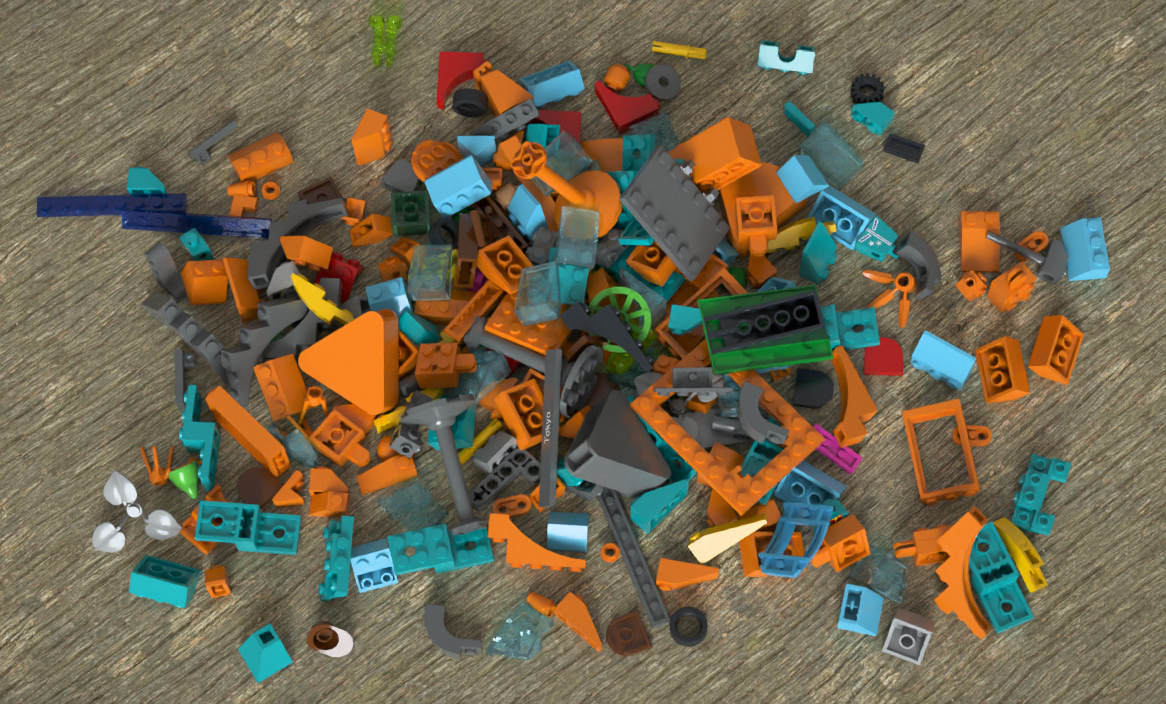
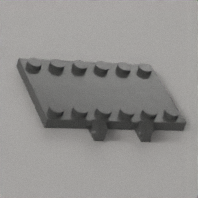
M659 145L656 146L619 199L689 281H693L730 227L713 207L715 204L713 200L719 194L717 189L712 187L707 189V193H701L690 180V173L696 164L690 160L678 165L665 148Z

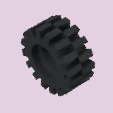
M866 73V76L860 74V78L858 76L855 77L850 91L852 102H857V104L881 102L884 94L883 81L880 82L881 78L877 77L875 79L876 75L872 74L871 77L869 73ZM865 86L874 89V94L870 96L863 95L860 89Z

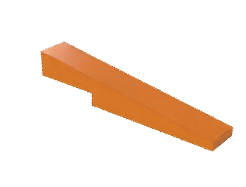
M516 136L499 144L509 164L514 158L515 153L522 146ZM515 174L520 185L523 184L540 203L549 230L558 232V235L563 237L564 235L557 228L554 219L555 202L543 181L537 176L530 179H522Z
M488 280L444 329V333L460 342L471 329L476 316L485 317L505 297L507 291Z

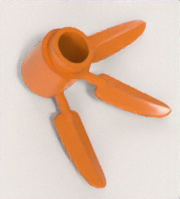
M864 270L862 274L871 280L884 284L895 282L896 288L893 290L888 289L868 304L867 308L875 307L877 309L894 298L893 293L896 291L904 292L903 299L899 303L898 315L899 327L904 328L910 309L907 293H911L916 289V278L907 272L898 274L894 279L888 273Z

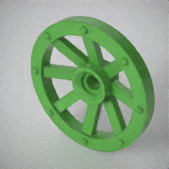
M611 287L601 291L593 298L589 304V308L592 311L590 313L591 316L594 315L595 311L598 312L603 308L598 304L609 296L612 306L616 305L620 310L623 322L627 321L633 331L640 334L638 338L642 343L645 341L651 329L652 314L647 301L642 295L630 288ZM615 294L628 295L622 310L619 308ZM633 299H635L642 309L628 314L629 307ZM644 315L643 329L631 323L630 320ZM588 332L590 336H598V337H600V336L597 335V334ZM608 340L609 343L603 348L610 352H627L620 346L611 345L610 340Z

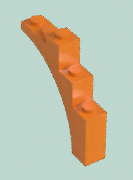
M973 506L937 541L940 548L950 555L936 570L939 578L949 586L934 601L947 615L954 611L957 617L970 627L974 635L983 639L993 627L983 616L975 602L969 580V557L979 531L989 520L976 506Z

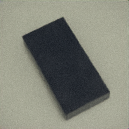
M890 133L883 152L919 164L925 145Z

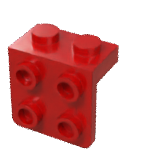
M333 251L328 269H320L314 284L320 285L321 278L340 279L343 283L341 302H346L349 299L356 276L363 273L365 266L361 265L360 261L350 258L348 260L343 257V254Z

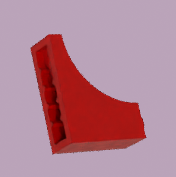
M440 52L436 96L437 109H445L449 95L458 85L474 79V70L487 62V60H484V53Z
M601 80L594 83V92L619 135L659 117V102L657 99H653L651 94L641 97H625L610 91Z
M538 110L540 115L530 120L526 125H560L558 145L561 156L577 152L580 160L581 112Z

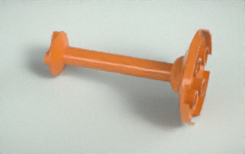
M524 142L515 153L510 166L519 178L530 179L537 176L559 193L554 208V219L559 231L566 238L579 243L591 240L596 236L599 238L604 236L616 224L622 211V203L619 199L621 196L619 184L609 174L597 170L582 172L570 179V181H567L546 164L547 154L541 144Z

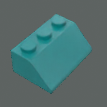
M145 555L131 572L129 593L135 594L138 597L154 599L156 602L172 604L178 608H185L192 600L201 570Z

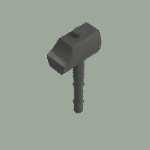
M990 231L986 235L987 239L1039 264L1040 268L1037 276L1046 282L1056 285L1068 271L1066 265L1069 256L1065 252L1063 242L1053 239L1048 244L1044 256Z

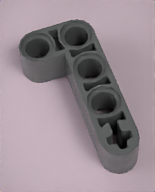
M158 241L144 255L158 284L175 301L180 303L187 297L182 277L176 268L170 252Z
M519 448L513 450L470 493L472 508L476 511L486 509L520 475L530 483H539L540 462L525 449L522 451ZM524 457L525 460L523 462H517L516 458ZM533 469L539 471L536 475H531L529 472ZM504 470L511 471V474L507 476L502 475L501 473ZM492 483L498 485L495 489L488 488Z

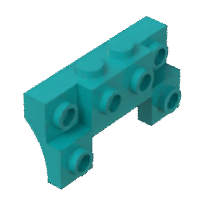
M1032 454L1026 474L1022 473L1019 485L1022 486L1021 491H1016L1013 500L1016 506L1011 522L1021 531L1050 535L1055 516L1040 511L1050 479L1066 483L1072 463L1054 457L1051 460Z
M342 515L339 521L330 520L327 526L323 528L327 558H325L323 569L326 570L325 579L322 583H319L318 595H321L320 601L328 602L333 598L344 597L348 594L354 517Z

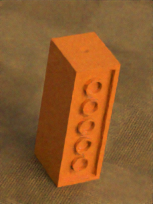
M731 117L721 119L719 123L707 127L702 133L692 136L690 140L680 143L676 148L668 151L673 159H684L686 162L692 160L696 164L690 173V180L701 193H707V189L715 187L718 191L762 166L751 126Z

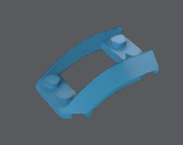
M784 502L783 516L779 517L773 537L766 549L758 554L762 563L760 565L761 572L766 575L797 578L820 549L834 507ZM796 524L817 526L813 540L802 557L782 555L791 540Z

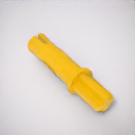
M654 40L652 52L684 56L686 59L691 57L704 60L707 54L706 49L691 47L690 44L679 45Z
M496 418L493 419L473 439V447L463 448L458 453L460 464H464L479 448L487 443L493 434H496L503 428L500 421Z

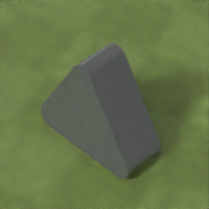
M612 390L604 399L586 412L565 457V467L574 477L631 496L641 497L644 493L656 489L671 476V470L638 415L630 407L631 404L627 397L618 390Z

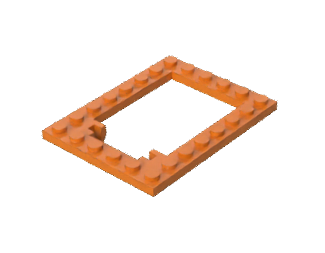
M706 339L674 367H706L711 362ZM671 368L636 398L630 407L741 516L825 440L816 429L754 370L729 373L728 375L741 387H743L745 382L763 388L758 404L782 428L789 430L784 445L781 443L777 444L784 450L753 478L748 474L743 477L741 474L742 468L739 465L728 473L660 406L675 392H670V396H658V392H653V387H672Z

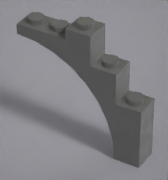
M342 198L309 204L307 199L289 203L288 219L270 223L269 240L251 243L248 279L254 290L269 287L275 269L278 268L279 263L285 256L280 237L304 236L324 223L348 216V208Z
M321 278L320 286L326 292L325 301L327 299L331 300L337 305L338 309H341L343 283L340 279ZM310 310L294 330L281 339L268 344L258 361L265 363L276 358L294 354L298 364L299 348L304 351L319 342L320 327L324 330H333V328H339V322L334 319L330 326Z
M154 291L141 303L153 318L162 322L183 339L217 373L224 383L230 386L228 379L229 371L223 369L221 364V350L223 346L212 333L203 330L191 315L183 312L171 297Z
M293 295L258 303L257 316L259 322L240 326L239 340L241 345L221 350L222 368L229 371V395L242 407L248 406L249 388L254 372L253 367L256 366L263 350L282 329L306 317L307 306L300 296Z

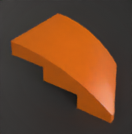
M623 138L597 139L580 143V148L583 150L592 171L597 170L604 173L622 171Z
M219 484L206 495L204 500L227 502ZM198 505L192 511L191 516L181 524L182 529L179 533L204 554L208 555L219 542L195 540L199 511ZM219 517L215 518L212 522V525H221L223 519Z

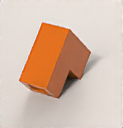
M234 194L229 214L230 219L242 222L245 211L256 213L259 204L256 197Z
M695 394L685 405V408L707 414L718 400V396L712 401L702 402L698 399L697 394Z

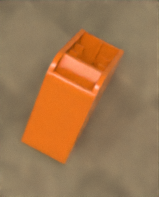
M761 162L762 166L718 190L717 199L722 218L730 227L727 237L729 244L739 253L737 257L748 256L750 250L749 241L738 242L735 214L736 198L774 195L777 230L802 211L808 204L809 197L798 203L794 202L776 174L781 168L779 166Z
M390 309L366 312L302 351L298 359L301 370L370 415L394 410L399 403L398 317L396 313Z

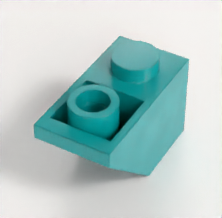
M881 102L854 104L850 116L857 123L865 125L870 132L881 136L892 123L895 112Z

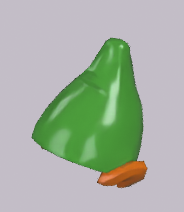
M190 457V461L183 466L172 470L166 468L163 480L169 478L176 487L186 492L192 499H196L198 497L199 485L198 465H201L202 462Z

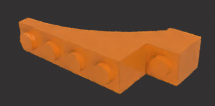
M839 346L832 352L834 359H830L838 378L841 394L840 417L838 425L832 432L840 447L844 448L860 443L867 435V431L862 422L871 420L878 410L874 401L869 396L866 386L862 383L858 371L850 361L848 353L843 346Z
M490 513L488 538H492V542L504 543V539H507L506 563H510V567L522 568V564L530 565V569H542V566H550V570L562 571V567L570 568L569 571L581 572V569H586V560L556 554L530 540L510 520V515Z

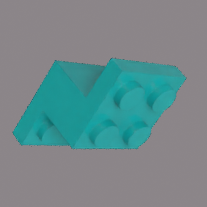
M554 247L550 248L544 282L547 286L544 301L572 306L577 302L584 304L589 269L586 268L587 253Z

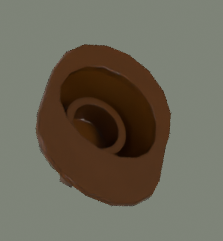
M328 621L312 625L306 637L307 645L311 649L332 657L347 655L352 650L354 644L352 636L347 631L335 627Z

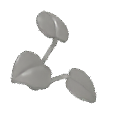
M650 372L636 377L634 383L639 396L663 375ZM712 372V387H723L724 378L722 375H714V372ZM692 392L685 401L680 399L671 401L670 398L667 399L669 415L695 440L698 434L697 424L689 417L682 418L685 405L697 392ZM709 392L708 396L697 395L698 399L702 402L712 401L718 396L717 392Z
M114 470L104 486V497L113 505L123 503L124 506H127V513L117 528L111 522H103L98 525L93 533L92 543L94 548L99 551L112 553L121 550L125 545L126 538L119 530L130 516L138 517L142 514L144 521L148 523L145 527V532L156 540H165L175 536L181 531L182 526L170 512L163 509L152 511L147 518L146 510L144 509L145 501L137 496L134 484L125 475Z

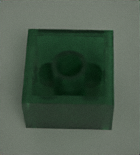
M429 192L391 193L392 229L394 236L428 234L431 227Z

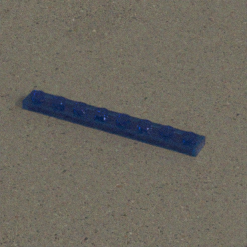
M186 193L37 197L36 215L37 217L186 213L187 195Z
M134 209L122 210V229L186 233L195 228L199 234L269 239L270 223H272L270 218Z

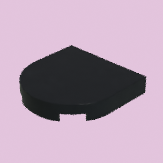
M798 368L793 406L817 409L826 405L832 399L834 392L831 378L821 371Z

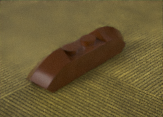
M490 195L472 204L476 210L491 218L494 233L499 239L509 235L521 251L526 254L530 245Z

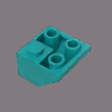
M271 624L254 632L238 649L257 683L293 663Z

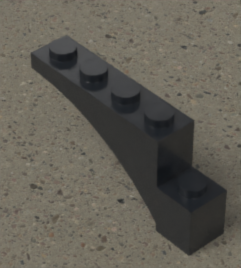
M577 302L560 314V317L570 331L578 329L605 337L627 351L642 366L646 373H650L655 369L653 366L655 361L649 353L647 355L642 350L644 345L638 337L636 339L631 334L633 329L627 321L625 323L620 318L622 314L616 305L613 307L608 304L591 316L590 313L592 311L586 303Z

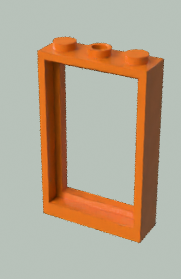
M723 268L682 306L695 308L698 305L697 300L705 299L721 284L732 295L746 294L748 292ZM669 316L655 329L658 333L656 337L663 345L665 343L669 345V352L676 359L680 357L682 360L688 354L668 333Z
M220 385L216 389L214 388L209 391L205 399L214 420L278 480L291 467L284 446Z
M960 399L902 411L922 504L935 505L941 500L953 501L959 496L972 497L981 492ZM955 415L970 483L928 492L913 424Z

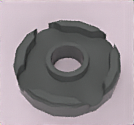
M660 64L655 65L647 72L645 88L654 99L667 101L678 94L681 81L678 73L672 67ZM659 79L665 80L666 87H662L659 84Z

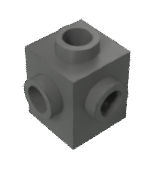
M401 423L391 436L390 448L410 458L422 446V433Z

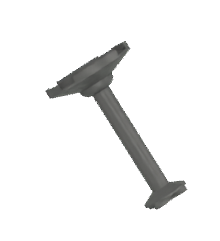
M476 316L471 329L464 337L467 351L473 352L480 345H483L545 373V356L485 331L487 318ZM592 344L580 354L575 362H570L566 366L561 364L560 387L563 390L560 401V414L567 418L573 417L570 414L574 410L580 411L593 391L598 379V375L595 374L597 363H602L603 349L599 346Z
M473 394L459 395V398L447 402L446 398L434 400L406 410V416L398 415L400 422L403 424L426 425L429 430L436 432L460 520L450 530L452 535H463L487 528L489 522L486 519L476 518L474 515L450 427L455 423L456 416L476 403L475 395Z

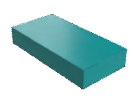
M788 101L784 106V115L807 137L813 135L815 125L794 104Z

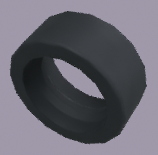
M463 88L454 93L452 108L457 114L466 117H480L486 114L488 97L482 91Z
M448 217L441 218L429 228V240L436 251L441 254H446L456 249L458 222ZM441 228L450 234L453 245L443 238Z
M690 606L682 607L675 611L671 617L670 634L679 645L686 647L696 646L706 637L708 629L707 618L697 608ZM684 616H694L700 623L699 633L692 638L683 637L677 631V622Z

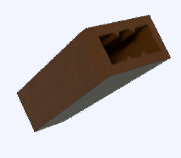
M460 213L454 273V286L473 288L478 243L471 214Z

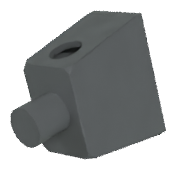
M398 159L381 178L382 188L412 203L422 183V180L417 177L412 169L411 160L407 162L403 159Z

